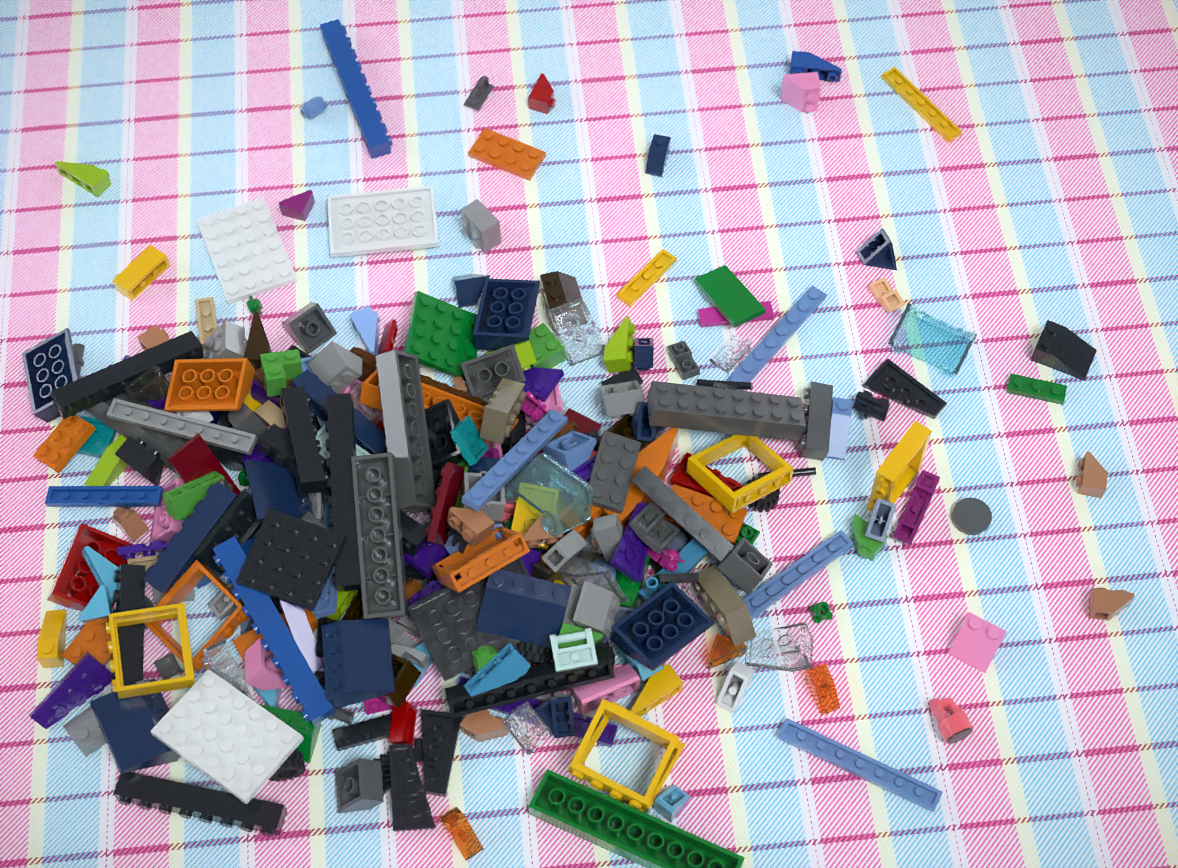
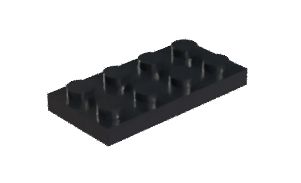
M243 489L193 554L222 576L225 569L223 566L218 567L212 557L216 555L213 548L234 536L239 545L253 538L262 525L257 520L251 494Z

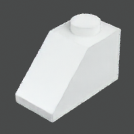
M737 661L729 671L716 704L735 713L750 686L756 670Z

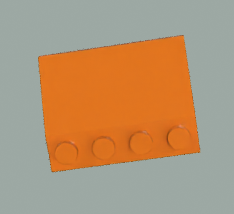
M247 358L175 360L164 411H239L252 387L255 369Z

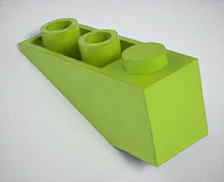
M626 316L605 346L604 363L608 373L629 371L631 362L634 361L632 348L635 347L633 334H636V327L631 322L629 316Z

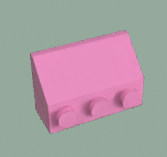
M178 477L177 479L163 486V493H166L172 489L184 485L185 483L181 478ZM163 498L161 507L154 508L150 543L160 540L170 543L172 536L175 533H179L183 528L184 520L177 521L168 515Z
M629 663L624 666L619 664L613 667L615 678L572 688V696L576 699V704L582 715L598 709L602 699L612 703L638 692L640 678Z

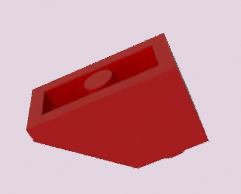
M541 73L528 97L529 109L548 114L550 109L554 108L556 99L548 79L544 73Z

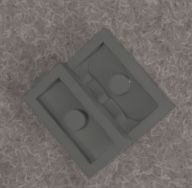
M649 503L629 525L647 546L660 555L678 536L681 529L664 519L666 515L664 511Z

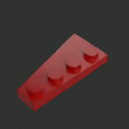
M687 452L670 479L671 485L675 484L715 498L686 472L688 458L692 456V454ZM705 466L733 492L744 487V485L736 480L723 476L719 470H713Z

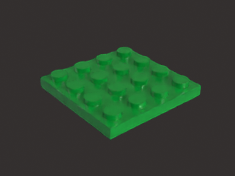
M417 290L413 297L404 352L417 355L418 363L453 377H462L466 381L460 363L477 358L478 349L475 347L473 337L477 315Z

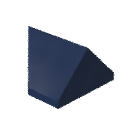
M881 228L856 252L866 266L897 271L893 243L884 228Z
M466 274L453 276L459 308L477 305L483 291L485 278H490L491 275Z
M647 402L637 403L631 421L635 440L653 442L667 427L649 425Z
M571 696L550 698L531 710L554 738L575 736Z

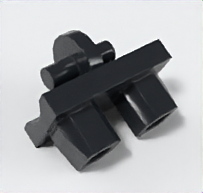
M867 390L863 392L858 391L852 408L864 413V419H868L871 416L884 422L890 407L889 400L883 397L876 399Z

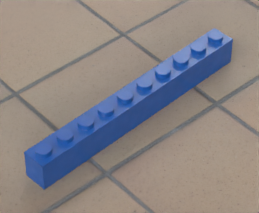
M339 19L320 24L322 37L371 159L390 154V146L393 145L391 137L386 135L387 128L385 123H381V112L376 110V100L370 96L372 95L371 88L365 84L367 83L365 73H361L362 67L360 61H356L355 49H351L350 37H346L347 30L345 25H341Z
M235 536L214 547L213 550L216 555L212 557L218 567H224L225 572L222 574L228 584L233 583L235 588L232 592L236 599H242L245 605L242 606V609L247 618L252 616L254 623L251 625L256 634L261 633L264 637L261 643L267 652L271 650L274 657L271 660L276 669L281 667L284 673L281 678L287 687L291 685L294 692L291 695L296 704H302L304 710L301 713L306 722L311 720L315 726L335 714V709L326 698L323 688L268 595L237 585L236 580L247 557Z

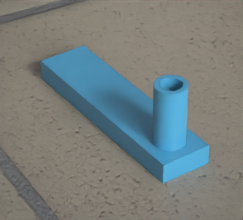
M693 538L679 552V557L685 562L678 561L677 569L674 572H669L663 567L656 575L689 573L708 554V551ZM649 577L646 580V585L638 592V595L644 601H647L668 584H658L657 578Z

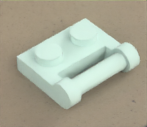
M591 627L585 628V631L565 635H550L556 672L598 665ZM583 639L587 640V644L558 649V644Z

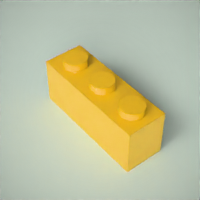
M150 245L134 261L130 262L121 273L115 276L112 281L116 290L133 301L170 266L168 258L164 253Z

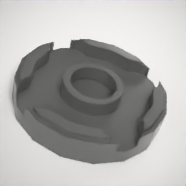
M969 497L956 503L952 511V521L960 532L967 535H979L989 528L992 521V512L984 501Z

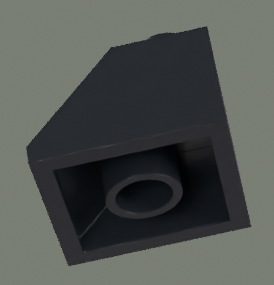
M129 436L115 455L155 486H158L165 464L159 459L161 454L153 448L150 451L146 449L147 444L140 438L135 440Z

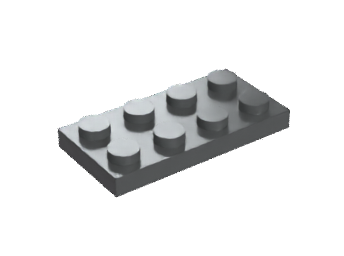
M605 430L603 431L583 502L619 514L623 512L641 442Z

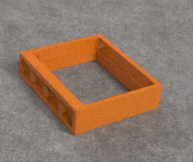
M498 527L492 531L491 536L475 547L470 543L466 546L463 554L458 550L433 564L431 568L441 585L459 593L530 552V549L520 532ZM500 532L502 537L496 539L494 534ZM460 575L461 578L455 579L454 577Z
M198 560L191 565L155 606L181 603L206 575L238 607L195 657L192 658L193 669L197 672L207 665L209 658L220 650L224 641L230 638L239 624L247 619L242 609V606L245 605L241 599L237 600L232 590L205 563ZM165 620L144 623L184 664L182 646L161 626Z

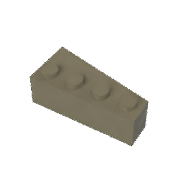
M502 378L497 386V390L494 391L492 398L488 401L489 405L486 404L484 408L480 438L503 444L505 437L510 436L512 426H514L517 418L516 414L519 415L522 403L526 399L527 392H524V383Z
M713 565L698 572L699 580L693 583L697 594H701L704 603L709 606L734 647L757 637L747 604L719 569Z

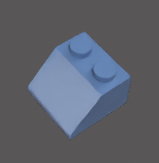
M572 430L549 441L543 447L547 466L566 474L570 473L589 460L597 442L596 438Z

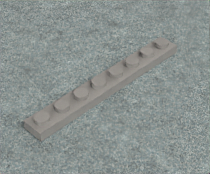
M116 398L113 399L106 414L108 418L190 440L199 434L206 444L251 455L258 439L255 434Z

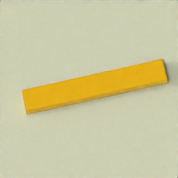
M896 67L881 75V79L947 143L962 135V130Z

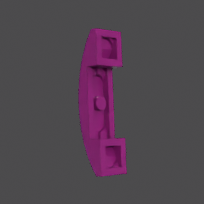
M925 470L921 471L909 502L893 534V538L910 545L912 544L940 480L939 476Z

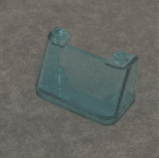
M908 303L888 342L891 346L890 350L898 354L906 353L943 370L942 374L948 377L958 376L978 339L977 334L970 330L964 333V329L957 328L932 317L924 311L921 312L916 309V306Z
M547 453L536 455L504 486L505 500L509 503H514L518 500V497H521L543 514L542 526L544 530L554 537L591 519L594 497L592 487Z

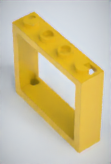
M914 421L876 471L867 509L870 512L877 498L895 504L921 469L932 430Z
M735 434L689 457L686 472L731 513H734L791 483L794 468L757 436ZM745 446L772 469L773 472L733 492L705 466Z
M185 603L109 614L106 632L111 634V641H108L109 654L113 653L114 659L110 660L111 673L115 672L116 679L112 680L113 692L118 693L119 699L190 688L195 684ZM178 618L185 677L124 686L118 627Z
M602 699L568 768V772L575 776L577 780L581 781L584 779L590 782V786L597 790L603 789L609 792V795L614 799H623L629 802L631 807L645 810L679 737ZM602 715L667 747L645 796L579 764Z
M614 701L612 702L613 704H615V705H617V706H619V707H621V708L627 710L626 708L622 707L621 705L617 704L616 702H614ZM603 717L588 742L579 764L583 765L610 718ZM646 737L647 739L651 740L652 742L656 743L662 748L667 749L666 746ZM678 740L645 810H638L645 813L649 811L686 744Z

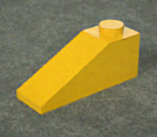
M66 609L51 610L45 613L37 646V660L43 668L64 667V658L61 655L65 651Z
M669 663L649 678L631 709L632 713L642 717L682 691L683 682Z

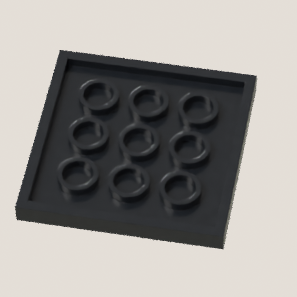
M269 508L236 583L237 585L314 612L346 536Z

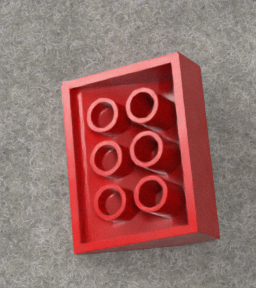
M81 523L74 534L47 600L66 608L83 611L100 587L81 553L84 547L89 546L119 567L121 564H128V561L118 556L117 547L134 544Z

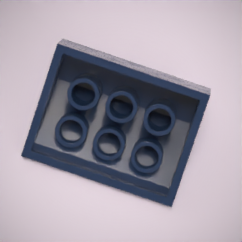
M485 278L473 332L476 349L496 350L529 340L540 281Z
M65 328L22 353L33 415L47 423L61 416L53 404L50 391L79 379L69 328Z
M246 460L244 462L259 522L263 523L269 508L299 518L306 510L313 514L309 494H299L296 477L289 470L273 462Z
M499 569L488 576L475 631L552 649L550 635L556 634V636H559L572 587Z
M672 581L611 627L610 640L624 654L654 671L712 627L715 622Z
M388 619L340 620L321 626L326 698L336 709L396 692Z
M154 678L144 681H138L130 685L154 682L156 680ZM111 692L90 702L120 774L177 762L181 757L150 732L169 712L161 692L119 699L117 692Z

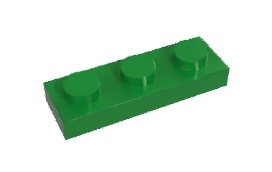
M1010 373L1006 393L1063 405L1067 385Z

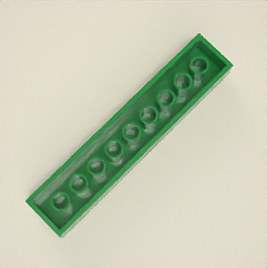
M548 769L528 806L529 815L646 868H742L745 857Z

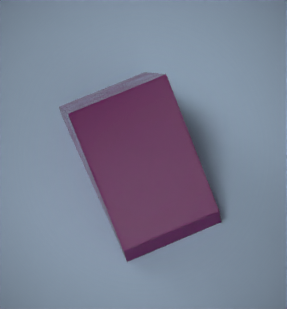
M310 189L279 201L278 204L283 216L306 221L315 204V200Z

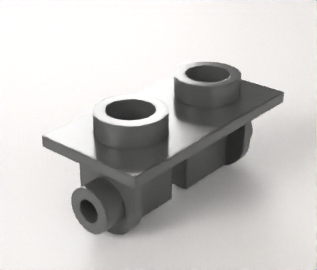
M487 76L480 77L465 101L464 106L480 110L494 88V85L489 84Z

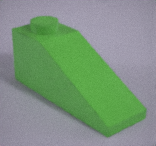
M213 471L163 493L168 515L177 521L186 519L195 512L194 508L200 500H204L208 495L207 490L212 484H216L217 481L222 483L225 480L224 476Z

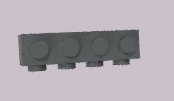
M811 381L809 386L805 387L803 391V399H805L803 412L806 427L799 441V449H801V457L823 461L829 453L833 385Z

